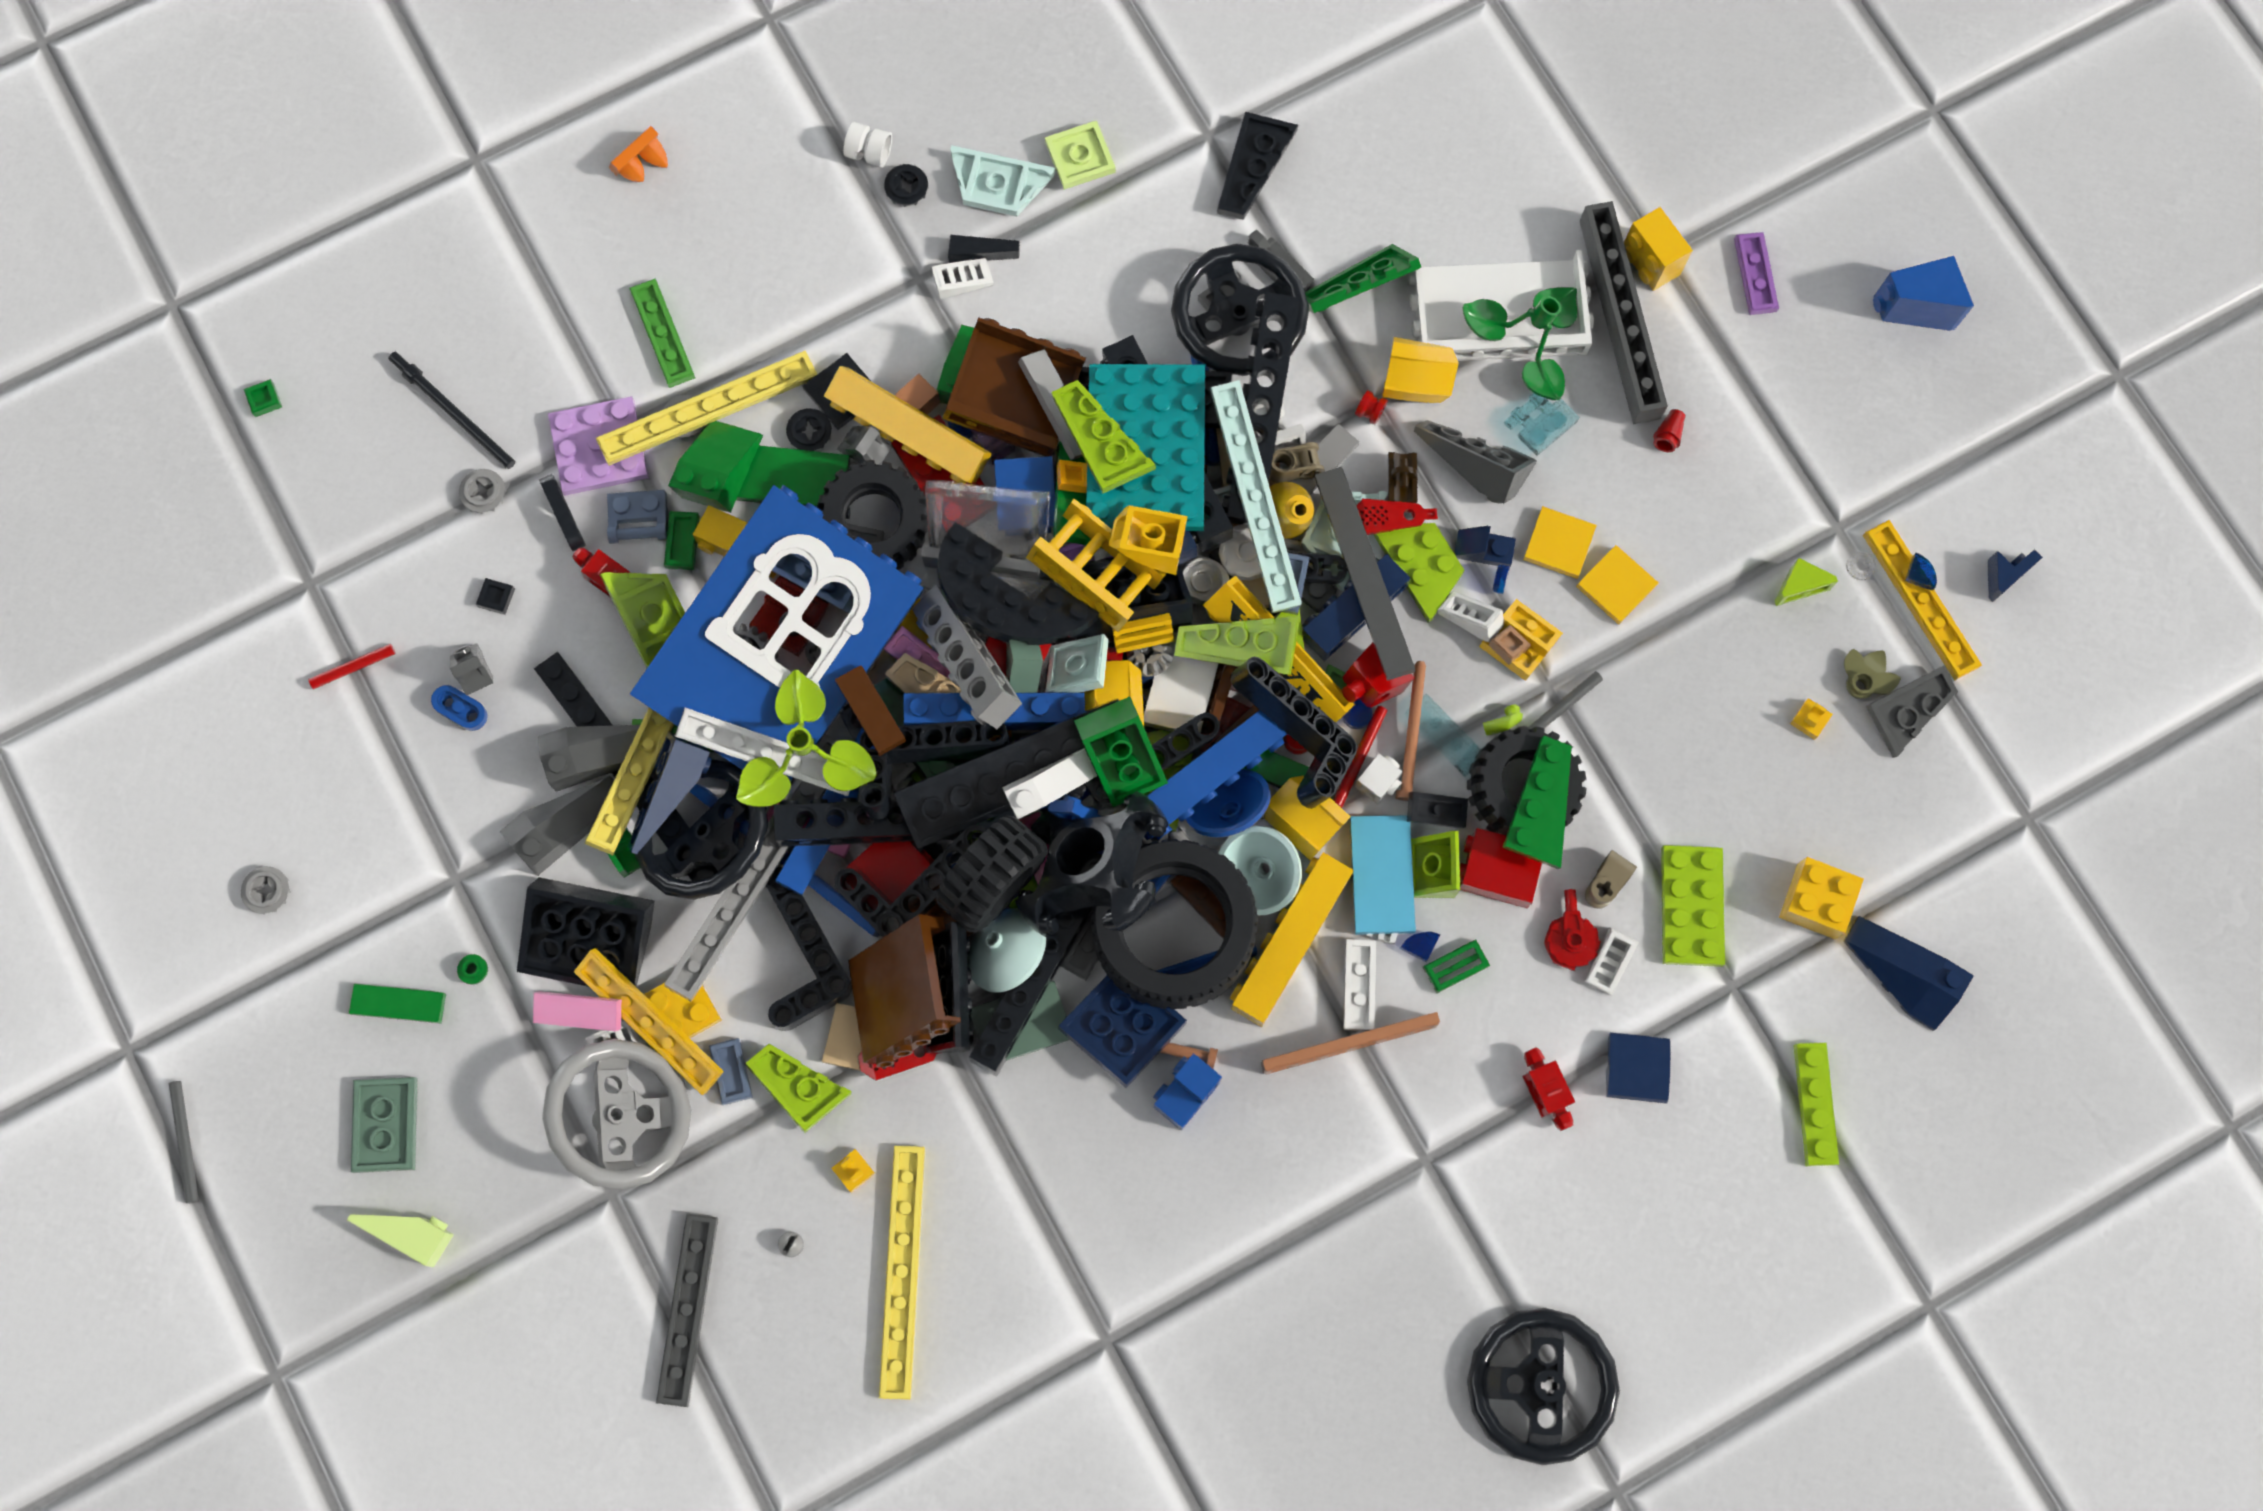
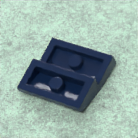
M1610 1032L1608 1036L1606 1097L1667 1104L1670 1086V1039Z

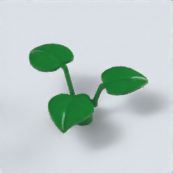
M1557 287L1540 291L1533 299L1532 305L1534 309L1529 308L1526 313L1511 322H1506L1508 318L1507 312L1496 301L1479 299L1471 303H1464L1462 311L1467 325L1477 336L1488 341L1502 340L1506 334L1505 328H1511L1528 317H1531V323L1534 327L1544 329L1535 356L1536 362L1531 361L1525 364L1522 370V379L1525 386L1534 394L1553 401L1561 399L1565 391L1564 373L1554 360L1545 359L1542 361L1541 355L1552 326L1568 328L1576 321L1577 288Z

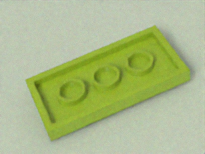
M1663 845L1661 847L1663 964L1723 967L1725 965L1723 848Z

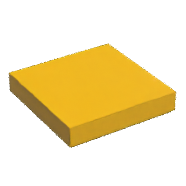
M1542 506L1523 560L1578 579L1597 525Z
M1615 545L1576 587L1619 625L1649 595L1659 582Z

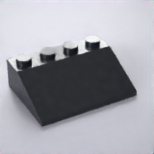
M1114 558L1088 561L1082 570L1096 580ZM1178 565L1176 575L1166 573L1155 589L1146 584L1128 606L1134 612L1128 621L1170 613L1173 632H1178L1180 626L1193 625L1192 599L1180 565ZM1123 566L1107 584L1105 589L1116 598H1120L1137 576ZM1100 617L1092 626L1075 636V639L1079 640L1105 634L1108 642L1114 641L1112 627Z
M538 877L527 887L517 972L588 986L573 971L588 952L596 948L637 987L651 931L655 901Z
M950 922L945 924L943 931L932 937L944 1014L945 1016L960 1017L961 1022L949 1028L950 1031L948 1033L932 1038L931 1043L926 1045V1053L970 1051V1045L973 1043V1030L969 1027L972 999L968 997L971 969L967 967L970 939L966 937V929L958 922Z

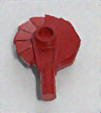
M1576 889L1564 890L1565 912L1562 917L1550 923L1544 939V945L1554 964L1576 971V967L1589 965L1588 962L1598 955L1596 952L1600 947L1601 940L1599 941L1597 928H1594L1587 918H1581L1580 911H1577Z

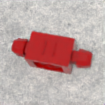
M578 548L572 556L575 563L582 568L580 572L584 579L609 597L610 595L600 574L605 572L631 573L600 549L593 555L585 548Z
M1535 1047L1524 1053V1060L1527 1067H1531L1532 1071H1529L1522 1077L1541 1118L1553 1114L1554 1118L1552 1121L1558 1130L1563 1131L1572 1127L1574 1120L1571 1112H1567L1566 1107L1574 1104L1575 1100L1557 1061L1555 1060L1545 1065L1543 1061L1545 1057L1540 1049Z

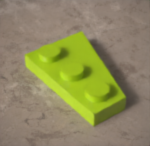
M771 1044L765 1046L746 1062V1067L804 1133L852 1094V1091L830 1081L828 1077L806 1067L799 1060Z

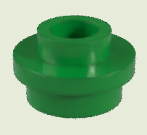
M467 955L458 963V977L466 984H478L486 978L488 964L479 955ZM475 964L477 967L476 971L473 974H468V966Z

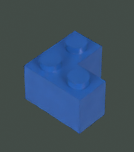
M1194 1053L1189 1059L1184 1056L1173 1069V1082L1169 1086L1164 1083L1153 1096L1157 1100L1153 1108L1181 1131L1219 1086L1222 1079L1220 1074Z

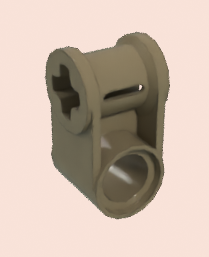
M1308 442L1299 446L1275 450L1269 478L1279 483L1298 479L1315 478V474L1325 472L1324 466L1320 465L1317 453L1319 450L1318 443ZM1275 463H1285L1288 468L1279 469L1276 467Z
M1611 850L1585 891L1587 903L1596 909L1606 907L1617 896L1621 888L1625 886L1637 866ZM1600 888L1604 890L1603 897L1598 895Z

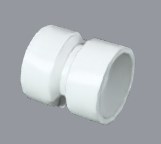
M852 122L844 142V156L858 161L865 158L866 163L883 168L890 154L892 133L877 128L871 131L867 125Z

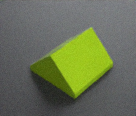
M1459 831L1411 838L1414 898H1455L1460 891Z

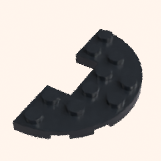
M957 522L952 525L945 535L938 555L937 574L940 589H943L948 599V605L956 615L982 634L1008 643L1012 639L1028 641V645L1052 644L1054 639L1065 636L1072 638L1088 629L1098 620V611L1052 582L1033 600L990 573L1002 560L1003 551Z

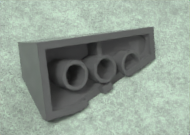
M1428 420L1416 425L1414 428V432L1478 492L1486 495L1487 499L1494 503L1504 504L1514 498L1537 462L1536 459L1506 446H1502L1501 450L1486 445V440L1479 437L1477 439L1462 438L1460 431Z
M640 725L564 727L538 736L539 756L548 784L558 792L618 771Z
M608 776L522 812L503 828L500 833L527 866L539 876L590 832L614 779Z

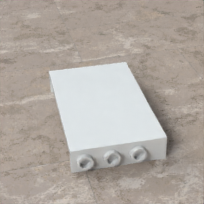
M1576 250L1573 260L1422 267L1407 274L1408 285H1413V294L1410 295V310L1415 311L1416 320L1412 321L1413 337H1417L1419 342L1453 348L1458 361L1532 358L1536 356L1544 329L1534 327L1531 323V317L1526 318L1511 328H1505L1506 334L1502 340L1488 341L1477 336L1467 325L1462 311L1464 303H1471L1479 299L1496 301L1507 312L1508 318L1506 322H1511L1526 313L1529 308L1534 309L1532 305L1533 299L1540 291L1557 287L1577 288L1576 321L1568 328L1552 326L1541 357L1587 355L1592 345L1591 329L1594 326L1593 312H1589L1588 303L1591 301L1590 286H1586L1585 277L1588 276V262L1583 260L1582 250Z

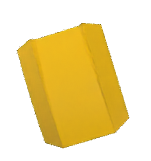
M1394 337L1382 397L1414 402L1442 403L1452 396L1459 362L1453 348Z
M1129 505L1114 520L1109 546L1135 562L1161 572L1176 575L1187 516Z
M1129 660L1106 661L1104 688L1083 692L1085 694V711L1118 698L1120 701L1130 696L1144 727L1141 670Z
M1304 776L1291 777L1270 799L1264 819L1277 831L1284 834L1294 847L1310 861L1351 816L1331 798L1315 808H1306L1297 797V789Z

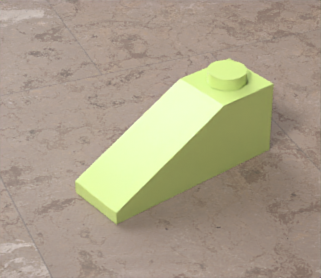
M350 1214L347 1219L349 1222L428 1267L436 1265L454 1235L446 1230L447 1223L434 1216L428 1220L420 1217Z

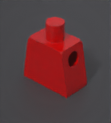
M1372 642L1342 677L1343 681L1347 684L1342 689V694L1348 702L1353 703L1360 699L1366 707L1371 708L1402 694L1415 677L1412 674H1408L1387 681L1374 643Z

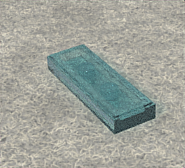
M1426 693L1422 699L1419 730L1466 777L1469 774L1470 765L1476 760L1475 756L1481 749ZM1409 709L1405 712L1407 718H1409Z

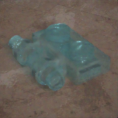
M1533 393L1529 397V401L1522 407H1516L1504 423L1510 430L1518 424L1522 425L1524 429L1519 432L1517 437L1538 456L1575 425L1580 417L1562 399L1551 404L1547 398ZM1534 410H1541L1543 413L1534 420L1529 416Z

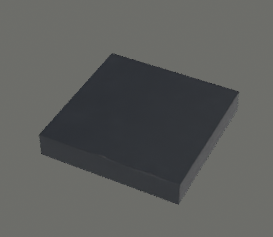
M848 353L844 354L802 386L803 390L829 418L837 430L841 429L856 416L847 410L845 413L834 409L830 406L832 401L824 397L840 366L850 368L870 380Z

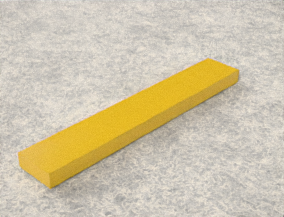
M1888 520L1865 532L1862 536L1954 681L1980 668L1982 664L1891 521Z
M596 948L588 952L573 972L599 997L621 999V1018L657 1053L668 1061L701 1095L706 1094L724 1071Z

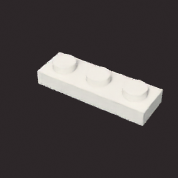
M1346 939L1343 1030L1375 1029L1376 941Z

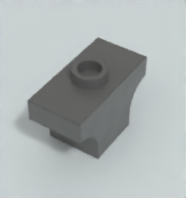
M852 426L837 450L844 455H849L850 458L861 465H866V460H874L875 464L881 465L893 446L886 442L879 435L880 432L872 426Z
M477 643L470 647H463L455 651L453 655H450L449 668L466 696L493 684V675Z

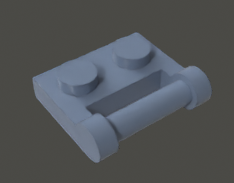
M665 490L607 494V536L609 544L619 543V540L644 538L667 540V493ZM657 521L656 526L619 529V524Z

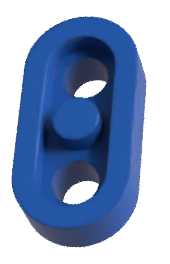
M443 685L433 692L431 697L433 708L439 714L468 731H476L481 729L487 722L488 714L485 707L455 687ZM452 698V705L445 706V701ZM472 713H477V718L474 721H469V716Z

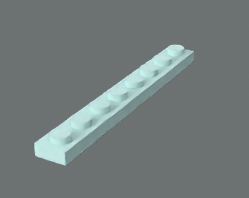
M1240 380L1211 387L1212 398L1272 613L1301 606V599Z

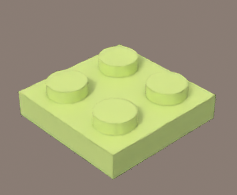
M1097 120L1045 137V144L1064 190L1116 173L1115 164Z

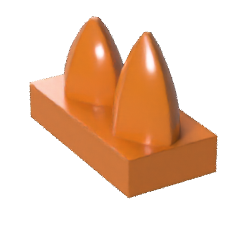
M650 126L610 163L608 168L616 176L620 174L624 178L635 182L644 181V168L638 158L639 155L655 166L667 168L666 152L657 139L659 134Z

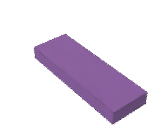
M1764 232L1736 235L1734 242L1749 315L1777 312L1779 305Z

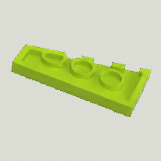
M1078 380L1051 392L1057 408L1103 494L1156 469L1155 463L1142 453L1132 438L1130 439L1120 429V425L1107 415L1102 406Z
M1300 616L1180 626L1174 656L1240 666L1250 657L1255 656L1264 660L1276 672L1291 675Z

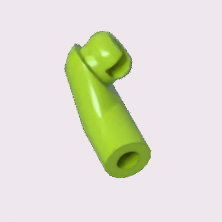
M1516 704L1509 705L1504 709L1506 716L1483 722L1486 736L1502 733L1520 723L1523 718V713H1520V707Z

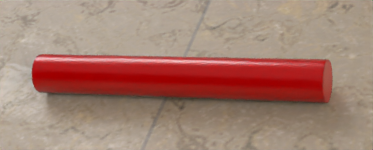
M390 643L308 679L314 690L395 655L396 652Z

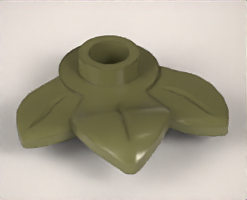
M1851 649L1844 659V669L1848 675L1846 688L1854 698L1866 699L1872 694H1889L1898 686L1901 677L1885 672L1886 654L1883 650L1871 652L1863 657L1857 650ZM1857 681L1864 684V690L1856 686Z

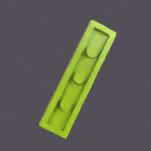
M1827 1043L1795 1044L1793 1047L1805 1166L1839 1165Z

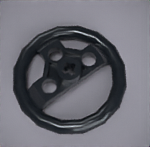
M1237 243L1210 249L1189 263L1175 285L1171 314L1177 337L1194 359L1214 371L1232 372V375L1238 376L1250 375V373L1245 372L1248 358L1224 356L1206 345L1230 335H1243L1251 326L1258 324L1260 318L1255 317L1256 302L1264 299L1266 292L1300 298L1291 350L1292 355L1304 337L1307 327L1309 305L1303 282L1287 261L1265 248ZM1240 261L1258 264L1275 274L1278 279L1271 285L1259 290L1239 282L1232 262ZM1205 274L1208 288L1213 296L1209 310L1196 317L1189 316L1188 308L1191 291L1200 277ZM1229 285L1234 289L1235 293L1231 296H1224L1220 293L1219 288ZM1210 320H1215L1220 323L1221 329L1215 332L1207 329L1206 323ZM1273 349L1263 354L1267 359L1277 357Z
M711 759L707 773L701 774L700 779L705 777L725 779L729 782L728 791L665 853L654 855L651 837L638 854H635V858L646 880L664 894L689 900L720 894L742 879L760 855L768 829L767 807L748 806L736 799L740 776L743 770L733 763ZM644 800L640 810L642 808L647 809L649 803H646ZM734 806L732 816L724 819L726 809ZM749 816V828L743 847L740 848L738 845L740 824ZM729 846L728 855L724 859L719 860V853L725 851ZM690 848V856L686 860L681 861L683 851ZM697 866H714L718 870V873L712 877L692 882L676 879L688 876Z
M1549 1308L1516 1311L1491 1326L1473 1351L1467 1378L1471 1410L1487 1438L1512 1458L1541 1466L1571 1462L1596 1447L1614 1421L1620 1394L1615 1360L1600 1335L1576 1316ZM1529 1329L1530 1353L1516 1367L1490 1366L1491 1359L1504 1341L1522 1330ZM1562 1332L1569 1334L1585 1346L1597 1366L1601 1387L1595 1415L1584 1431L1564 1443H1560L1563 1431V1396L1566 1391V1382L1563 1378L1564 1337ZM1545 1344L1552 1346L1555 1351V1357L1550 1363L1543 1362L1539 1357V1349ZM1514 1374L1518 1375L1523 1381L1522 1390L1516 1394L1510 1392L1507 1388V1379ZM1548 1381L1550 1383L1549 1391L1541 1389V1382ZM1489 1399L1515 1401L1529 1417L1527 1441L1520 1440L1501 1425L1489 1404ZM1543 1409L1550 1410L1554 1416V1422L1548 1428L1540 1426L1537 1420L1539 1412Z

